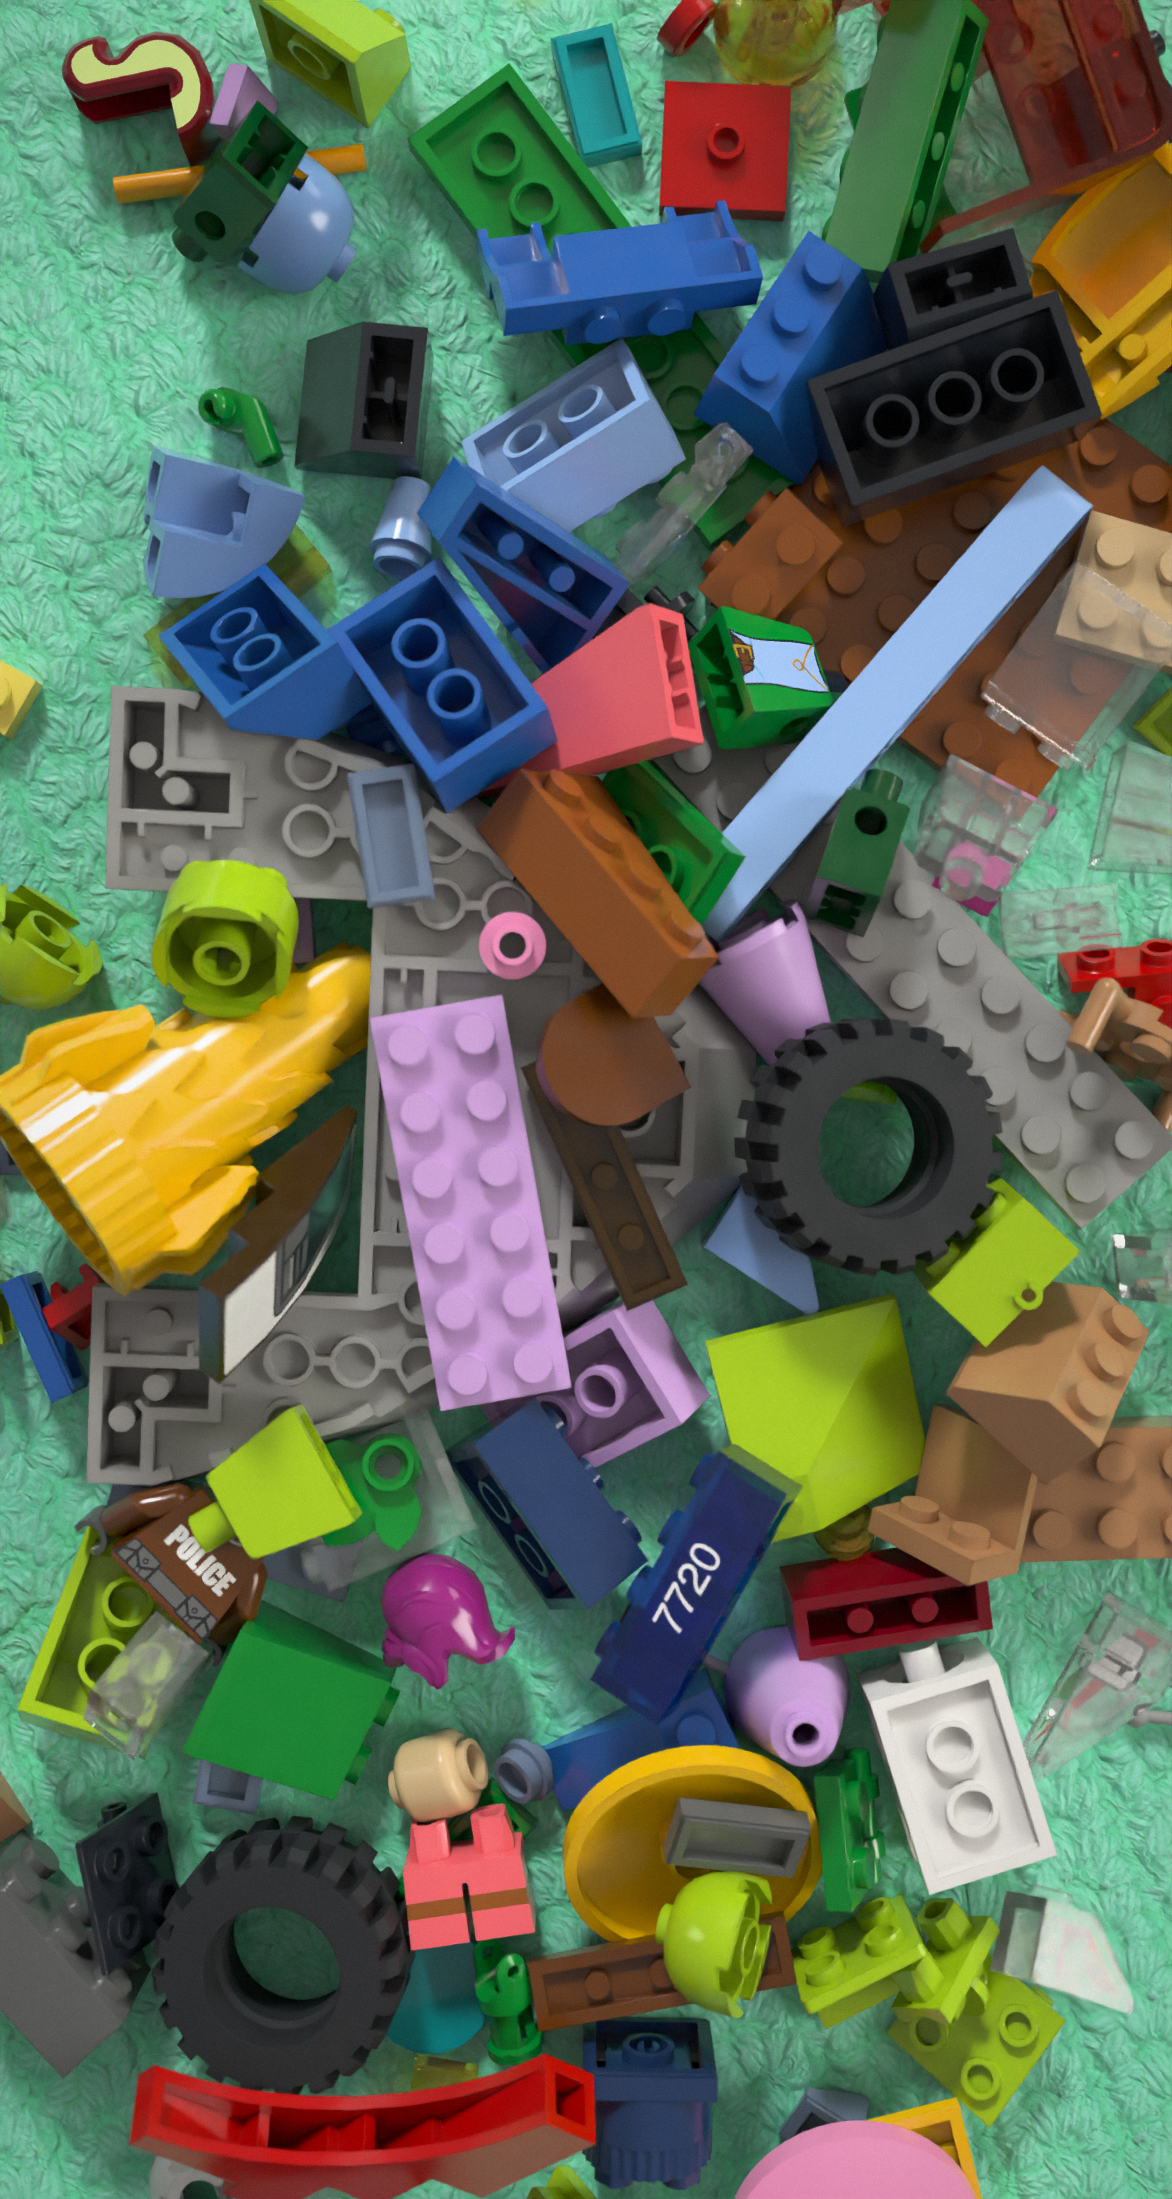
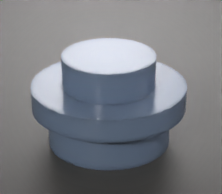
M514 1738L503 1746L500 1757L494 1764V1773L500 1788L510 1799L517 1803L525 1804L530 1800H542L552 1791L554 1786L553 1766L549 1755L541 1746L523 1738Z

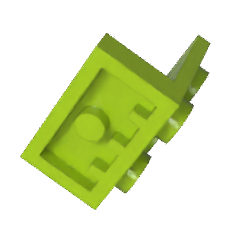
M902 1893L891 1899L879 1897L868 1901L856 1911L854 1918L834 1928L830 1926L815 1928L799 1940L797 1947L791 1949L801 2002L807 2014L818 2013L825 2029L899 1993L900 1989L891 1974L927 1955L925 1949L926 1941Z

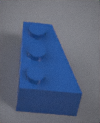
M453 457L417 512L437 541L542 674L551 670L591 641L631 584L604 554L455 457Z

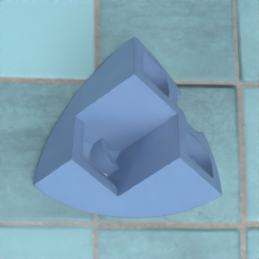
M153 445L144 506V522L149 525L150 531L147 552L143 558L145 578L149 591L153 596L193 598L228 589L264 563L267 564L277 554L297 522L305 495L290 487L246 471Z

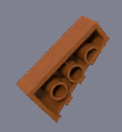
M527 769L518 770L476 828L477 831L632 1018L671 1016L719 958L704 936L703 928L690 915L598 776L568 774L559 770H551L550 772Z

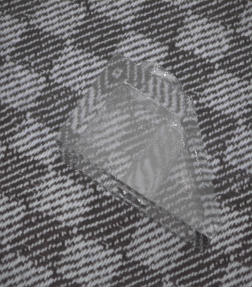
M1035 1884L1033 1896L1006 1890L999 1924L1000 1931L996 1939L991 1971L1092 2005L1132 2015L1134 1999L1098 1916L1071 1907L1073 1895L1051 1887Z

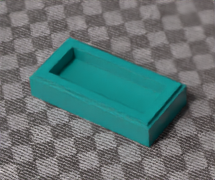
M612 23L551 38V51L577 154L585 165L590 168L642 155V141Z

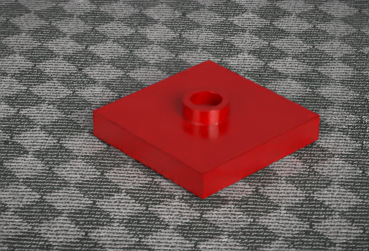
M665 81L659 216H663L664 207H674L676 216L714 212L716 201L725 200L731 219L784 221L786 212L791 86Z

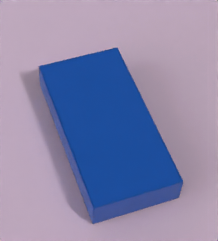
M35 1271L19 1275L1 1283L0 1288L51 1403L87 1387L89 1381L73 1345L52 1331L44 1316L42 1309L52 1303L53 1300L41 1273Z

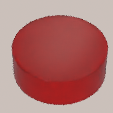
M682 0L664 22L657 35V41L672 57L683 55L697 42L711 24L717 12V4L713 0Z

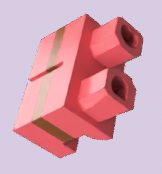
M505 1804L480 1806L472 1810L470 1819L473 1839L450 1842L446 1818L439 1819L437 1822L429 1825L412 1820L410 1847L408 1848L403 1869L411 1951L470 1942L472 1922L474 1923L476 1941L535 1933L536 1902L532 1882L529 1881L522 1832L514 1833Z

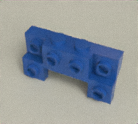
M725 200L716 201L714 212L676 216L674 207H664L662 222L659 224L554 236L552 257L547 248L540 222L530 223V233L526 235L489 239L486 229H479L476 234V250L489 300L495 299L504 336L562 329L565 344L572 345L587 342L601 344L613 339L650 334L668 335L676 331L691 329L694 312L757 304L763 280L754 245L747 244L740 237L733 224Z

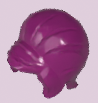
M429 1553L415 1556L403 1562L388 1577L383 1587L381 1606L383 1617L388 1625L382 1642V1651L384 1652L382 1657L385 1666L396 1668L406 1664L411 1671L421 1674L427 1680L428 1685L434 1686L437 1690L442 1688L448 1681V1660L450 1655H461L477 1664H487L505 1655L515 1640V1628L513 1626L503 1632L498 1631L494 1627L484 1585L475 1572L450 1556Z

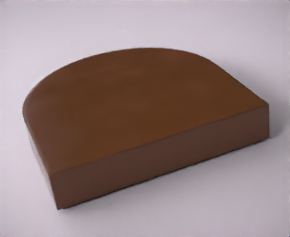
M604 983L560 1006L549 1016L544 1025L545 1028L540 1039L538 1058H536L535 1062L536 1074L541 1089L548 1101L559 1113L566 1117L570 1116L581 1123L602 1128L615 1127L641 1117L691 1088L655 1018H632Z

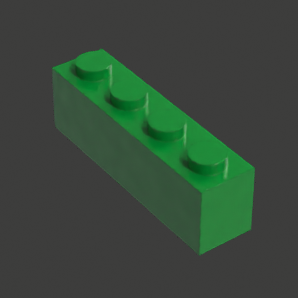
M891 0L888 12L883 15L877 31L878 49L869 81L864 84L860 92L858 122L851 147L844 154L840 165L839 177L841 184L833 213L827 219L821 237L827 244L861 266L869 282L879 283L888 264L923 254L990 21L971 0Z

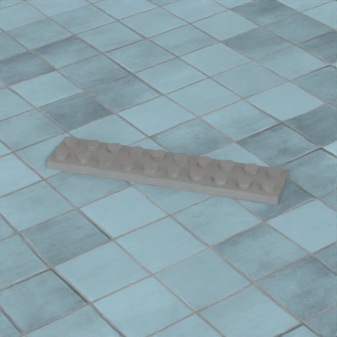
M705 704L699 709L704 744L670 753L660 758L656 757L650 762L685 799L723 833L802 740L790 744L728 750L719 749ZM840 805L768 887V892L779 904L786 900L797 899L802 910H805ZM900 841L882 898L864 938L806 919L810 938L884 1019L908 1021L909 1026L928 1027L944 1035L943 1046L960 1047L973 1060L972 1067L967 1073L986 1078L993 1092L992 1097L984 1101L986 1109L990 1112L1000 1113L1003 1132L992 1135V1137L1077 1230L1083 1229L1172 1149V1135L1094 1050L1091 1055L1085 1056L1072 1051L1066 1046V1041L1073 1029L1071 1025L949 893L931 886L935 878Z

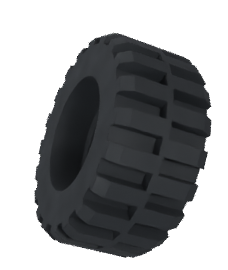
M841 1019V1022L821 1023L805 1029L804 1038L788 1039L774 1050L775 1057L778 1060L773 1066L761 1065L750 1081L759 1088L754 1100L742 1099L737 1118L747 1120L745 1137L734 1138L735 1157L746 1160L748 1171L738 1177L744 1195L756 1198L759 1205L756 1206L754 1213L763 1225L777 1231L780 1234L779 1240L794 1251L811 1257V1259L856 1274L876 1276L879 1270L894 1275L913 1271L916 1266L915 1259L933 1263L948 1254L949 1247L945 1243L947 1238L952 1237L964 1241L976 1227L975 1221L969 1216L975 1207L987 1209L995 1193V1190L986 1187L990 1170L1001 1172L1003 1152L993 1150L992 1135L1001 1134L1003 1130L1000 1113L987 1111L984 1103L993 1095L986 1078L967 1073L972 1067L973 1060L960 1047L943 1046L944 1035L928 1027L909 1026L908 1021L896 1019ZM876 1082L892 1089L905 1105L914 1131L913 1155L905 1176L889 1195L866 1207L851 1206L837 1199L823 1178L818 1159L820 1130L828 1111L844 1092L859 1083Z
M292 1816L282 1829H280L279 1821L274 1817L256 1821L248 1833L238 1829L225 1837L214 1851L208 1852L172 1897L164 1911L166 1920L157 1930L153 1946L155 1956L161 1958L152 1969L153 1989L157 1994H166V2000L159 2008V2012L167 2029L170 2030L177 2026L183 2037L177 2046L187 2058L192 2060L198 2055L209 2065L205 2074L220 2084L223 2083L227 2076L240 2082V2088L262 2091L263 2088H271L276 2093L299 2095L303 2086L308 2084L311 2093H320L334 2087L340 2073L342 2076L351 2077L366 2063L371 2050L378 2049L391 2025L411 1978L408 1972L415 1959V1950L411 1951L410 1936L407 1935L409 1926L406 1900H395L394 1896L401 1883L392 1868L386 1867L380 1871L373 1863L378 1852L364 1840L358 1848L343 1840L347 1832L345 1828L329 1822L324 1831L312 1829L313 1820L311 1817ZM276 1907L293 1911L311 1921L323 1932L335 1952L340 1970L339 1987L324 1996L305 2000L285 1998L262 1987L245 1969L237 1953L234 1939V1921L237 1915L255 1908Z

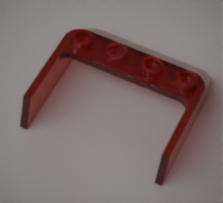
M832 0L831 6L836 17L876 0ZM971 0L990 19L982 49L1030 185L940 221L919 244L922 254L962 243L1069 200L1152 156L1172 136V97L1139 0Z

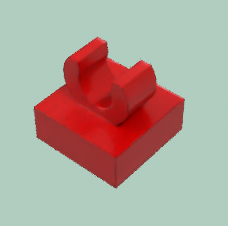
M87 1264L78 1267L84 1282L71 1291L59 1282H55L50 1287L53 1302L42 1309L50 1329L81 1351L91 1346L92 1287L97 1283H106Z

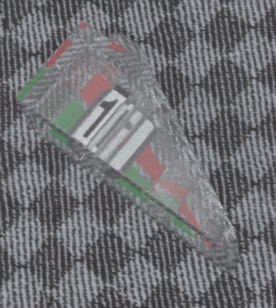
M1108 1591L1022 1742L1034 1779L1041 1781L1161 1700L1167 1687L1172 1688L1171 1626L1112 1592Z

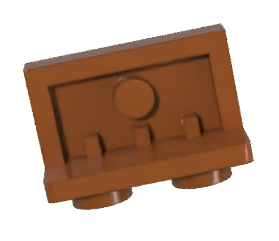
M785 488L778 497L769 490L745 516L744 520L751 528L737 544L733 546L727 540L723 541L703 563L700 569L707 577L697 588L717 608H720V606L730 607L774 620L844 542L803 504L791 489Z

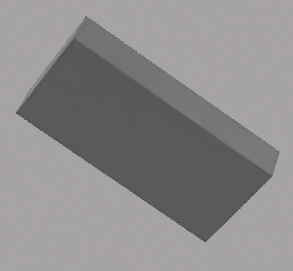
M679 1797L663 1844L665 1864L793 1878L811 1831L807 1812Z

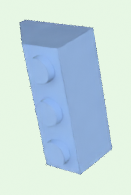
M623 338L618 339L461 441L469 467L568 532L591 518H598L607 514L616 506L618 501L646 484L662 480L670 473L673 467L686 460L671 424Z

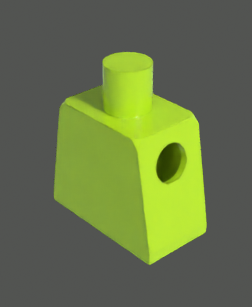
M301 1403L279 1415L206 1476L218 1501L188 1518L195 1539L205 1552L208 1553L238 1536L247 1555L253 1560L343 1528L354 1522L363 1513L305 1407Z

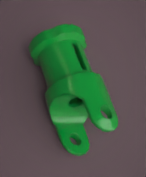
M497 1938L478 1941L473 1951L476 1971L475 1992L478 2007L482 2013L487 2015L491 2035L487 2043L488 2055L492 2062L501 2066L519 2065L537 2057L541 2053L542 2045L545 2042L543 2031L539 2032L538 2024L534 2021L531 2006L533 1993L530 1975L527 1973L525 1962L520 1955L510 1953L504 1957L502 1945ZM490 1946L489 1953L483 1956L484 1949Z

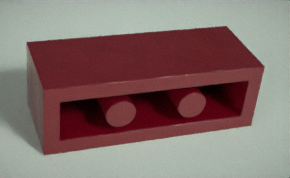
M897 1547L779 1566L786 1623L799 1661L993 1629L988 1581L967 1586Z

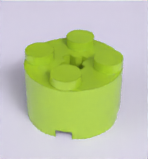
M234 860L193 861L186 864L181 870L180 876L174 881L168 891L152 947L153 969L157 979L165 989L167 983H169L184 996L182 1004L196 1012L221 1018L248 1016L259 1011L261 1003L274 995L276 999L285 990L288 983L299 927L297 906L288 891L285 877L275 869L268 867L259 868L249 863Z

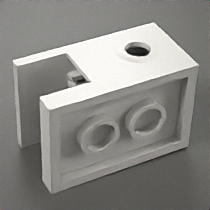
M978 1637L939 1649L936 1639L907 1643L898 1650L901 1658L900 1661L856 1674L914 1862L918 1861L929 1895L1057 1855L998 1664Z

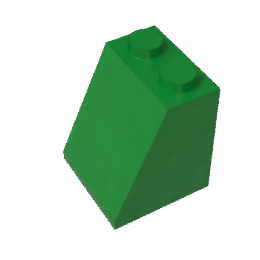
M261 1600L258 1616L254 1621L247 1620L241 1628L181 1751L197 1759L335 1800L343 1781L345 1780L356 1785L366 1765L372 1748L362 1744L372 1722L384 1727L397 1701L400 1690L390 1686L397 1667H386L382 1658Z

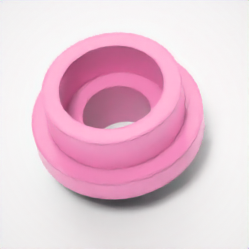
M518 912L503 913L491 919L484 927L479 940L480 956L485 966L495 975L505 979H521L532 974L541 965L546 953L545 935L539 924L531 917ZM518 933L524 938L526 949L522 956L516 959H509L500 952L499 943L504 935Z

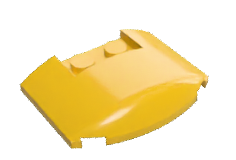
M1166 135L1130 155L1094 183L1055 224L1030 261L1031 265L1035 268L1030 278L1033 298L1058 290L1102 412L1101 419L1116 413L1160 384L1157 377L1172 365V143H1169Z

